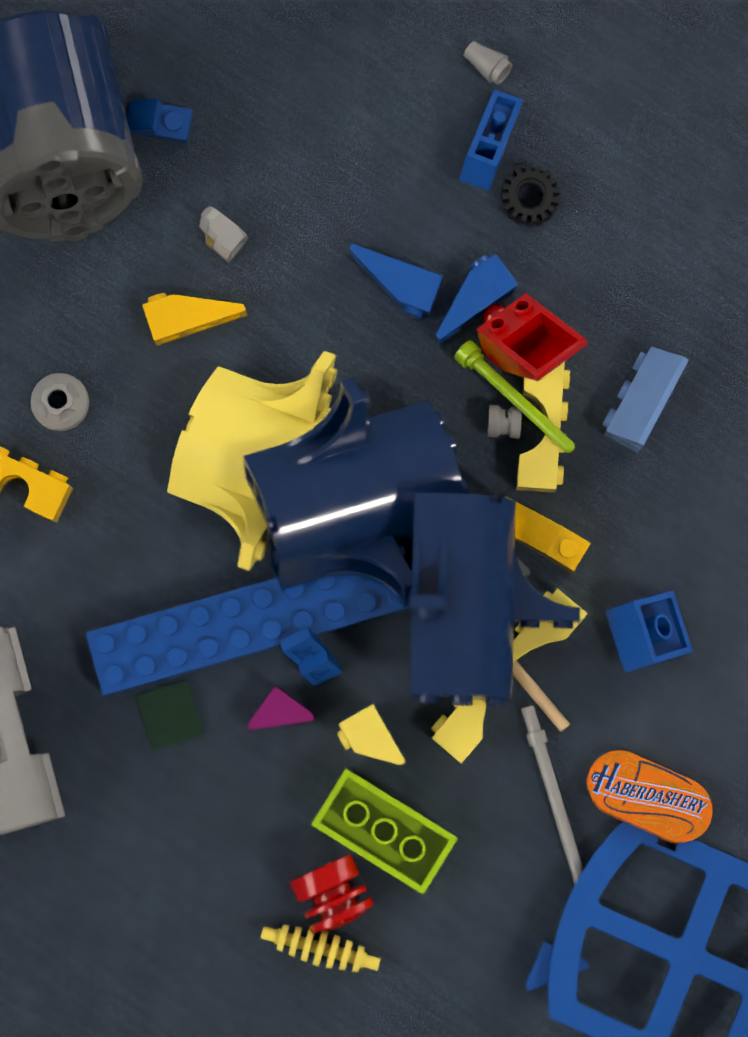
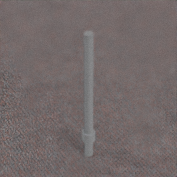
M534 705L521 709L529 733L526 734L529 747L534 749L575 884L584 869L545 744L548 742L545 730L540 728Z

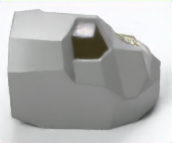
M212 206L206 208L201 213L199 227L205 234V244L221 258L229 262L248 239L247 234Z

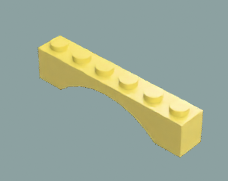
M559 589L553 594L547 590L543 595L555 603L580 608V622L588 614ZM540 622V628H520L519 623L514 629L519 635L513 641V663L535 648L548 643L566 640L579 623H573V629L553 628V623ZM473 700V706L453 705L456 709L450 717L447 718L443 714L431 728L435 732L431 739L461 764L483 739L486 700Z

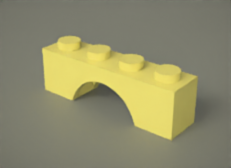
M565 362L539 381L525 377L523 379L522 395L532 399L541 408L544 416L558 429L561 428V421H567L568 402L562 401L563 389H569L570 370H564ZM546 434L534 449L519 455L516 490L555 493L557 485H563L564 466L558 465L559 453L565 452Z

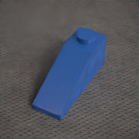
M495 89L493 90L466 155L460 181L487 191L490 190L522 107L523 99Z
M353 243L351 244L350 256L399 307L404 308L403 313L421 319L422 315L430 316L443 276Z
M497 254L490 258L484 255L471 265L473 270L469 272L436 333L435 340L439 345L480 317L484 309L493 304L500 303L517 291L518 283Z

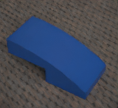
M308 627L279 641L282 652L298 665L300 674L315 687L343 672L329 649Z

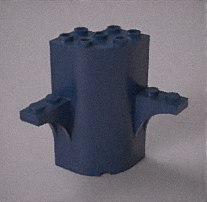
M352 377L341 381L339 395L334 406L325 418L310 431L287 443L243 456L245 479L267 523L270 566L281 590L328 576L353 575L371 579L382 584L399 598L404 607L410 606L413 570L410 571L408 567L406 551L412 550L414 545L415 492L469 494V490L465 480L460 477L454 453L457 451L455 440L452 434L446 435L440 412H434L428 400L368 418L366 414V409L369 408L367 393L364 389H359Z
M415 492L413 571L410 594V610L412 612L410 695L418 697V702L421 704H439V698L451 699V703L457 706H473V700H486V706H506V700H512L514 622H520V628H540V622L553 623V628L573 629V623L580 622V608L564 606L549 600L540 594L524 576L515 550L516 501L506 497L489 498V495Z

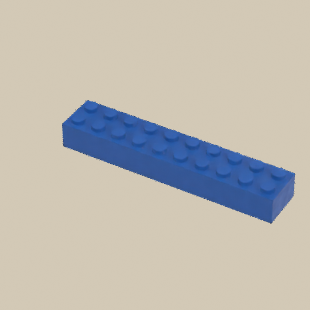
M353 575L328 576L285 590H281L277 579L274 578L86 632V637L102 694L108 697L281 647L279 641L305 627H308L317 636L407 611L410 610V606L404 607L391 590L376 581Z

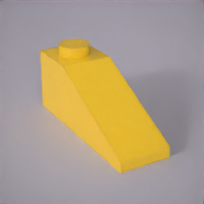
M166 293L153 295L148 298V303L142 304L157 346L248 316L244 304L174 294L167 296Z
M516 502L515 540L572 574L591 543L558 523Z

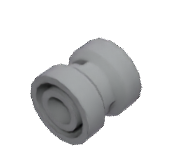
M489 405L487 437H498L500 434H505L509 438L520 439L522 412L515 406L509 409H502L498 405Z

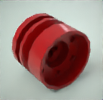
M351 853L289 882L298 902L314 900L315 905L304 913L305 918L320 913L322 919L309 926L312 934L339 928L359 918L368 908L374 905L371 897L358 902L355 898L356 895L367 890L366 885L351 888L348 883L360 873Z

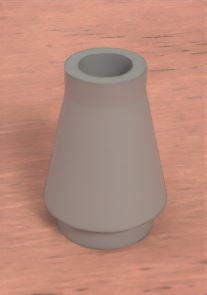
M476 41L471 42L464 52V57L474 65L489 83L495 82L500 84L508 76L512 68V63L508 61V56L482 46Z

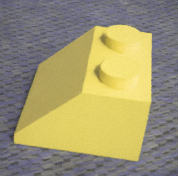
M373 704L339 723L342 730L337 732V735L346 750L352 748L355 753L397 765L406 762Z

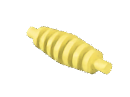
M283 924L282 929L263 927L261 939L274 942L277 945L276 950L280 952L283 951L284 945L289 946L288 955L295 957L297 949L303 950L300 960L307 962L309 952L314 953V966L319 967L322 956L328 957L326 968L332 969L336 959L341 961L339 970L345 971L347 963L354 964L352 972L358 973L359 968L363 969V967L378 971L381 958L367 955L364 952L365 947L361 945L358 946L357 951L351 950L353 942L350 940L346 941L345 948L339 947L341 937L338 935H334L332 945L326 943L328 931H322L320 939L317 941L313 939L314 934H312L310 928L307 937L301 936L303 927L296 926L294 934L288 933L290 925Z

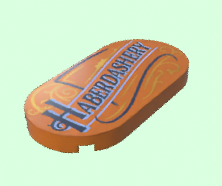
M622 750L611 751L600 756L589 769L586 779L587 790L592 798V802L600 811L665 841L677 844L692 841L701 836L711 822L713 812L711 799L700 784L636 754Z

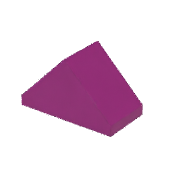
M275 686L249 721L248 728L249 730H257L315 720L313 713Z

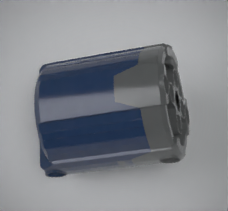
M32 11L0 19L1 232L6 231L26 238L49 239L51 242L82 240L89 234L103 229L105 223L123 212L141 192L142 182H144L126 117L110 51L111 45L105 23L98 16L91 14L78 17L58 11ZM54 197H56L58 210L55 209L52 202Z

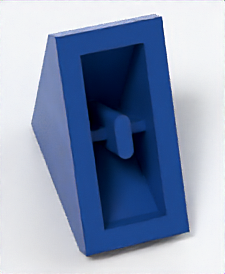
M542 941L524 982L528 991L548 984L553 944L547 941ZM580 957L578 972L590 968L588 961Z

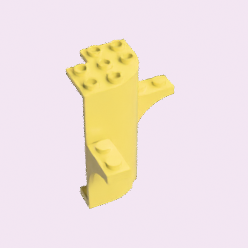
M323 351L309 375L298 381L286 384L260 382L218 366L202 387L188 414L191 416L186 430L181 431L174 453L167 493L206 507L222 516L231 524L242 544L237 567L250 571L256 560L262 561L269 542L267 523L245 479L243 456L292 441L310 431L325 418L331 410L329 405L332 395L328 394V390L333 386L337 376V369L333 368L336 355Z

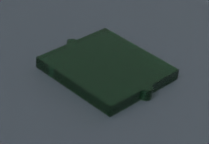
M188 680L167 687L160 685L157 690L136 696L152 750L172 744L180 746L182 741L204 735Z

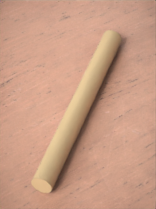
M516 660L513 663L514 678L556 728L562 732L570 723Z

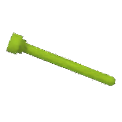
M469 340L458 349L454 359L463 368L475 369L564 452L570 453L574 450L575 445L572 440L483 360L484 355L481 353V348Z

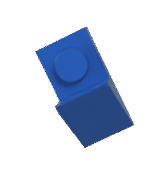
M159 98L130 100L127 116L130 133L188 143L193 110L161 104Z

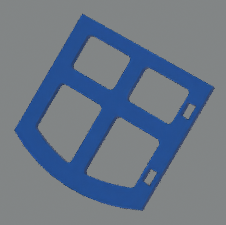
M622 822L592 855L578 877L565 904L556 930L550 957L547 986L548 1018L589 1037H670L692 979L695 975H699L740 994L741 1001L727 1037H748V970L706 951L708 938L729 886L735 885L748 891V863L697 840L679 843L676 845L675 850L672 851L657 844L659 837ZM639 845L647 846L699 869L705 875L683 934L679 939L608 909L599 903V897L613 875ZM587 928L596 929L668 962V972L644 1030L633 1028L577 1001L578 970Z

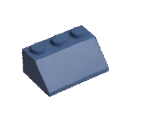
M652 346L647 354L640 352L632 369L637 371L633 381L625 380L617 397L622 399L617 411L611 408L602 424L607 427L604 436L638 453L644 446L689 359Z

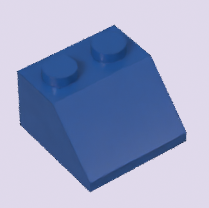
M673 590L632 601L605 611L625 673L693 652Z

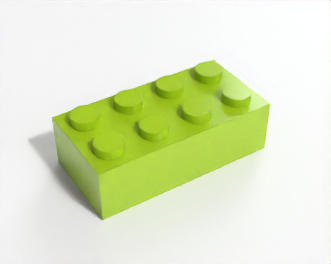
M347 768L342 773L311 824L423 895L458 839L455 835Z

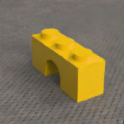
M0 446V493L8 481L16 478L25 480L29 486V495L23 507L57 523L73 490L66 483L68 478L53 470H50L48 475L37 470L39 464L24 457H21L20 461H16L8 457L9 450Z

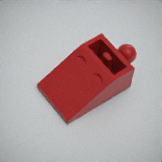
M526 293L506 308L499 304H493L484 309L482 314L484 324L476 329L485 357L505 372L535 381L541 380L588 345L587 339Z

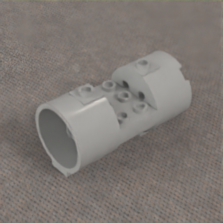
M0 627V835L65 817L49 753L29 754L15 696L32 689L15 627L9 629Z

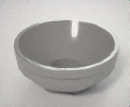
M54 373L44 377L36 384L31 394V409L34 417L41 425L53 431H67L75 428L84 420L89 410L90 401L85 386L80 380L69 374ZM56 390L63 391L67 396L65 406L60 409L52 408L48 402L49 395Z

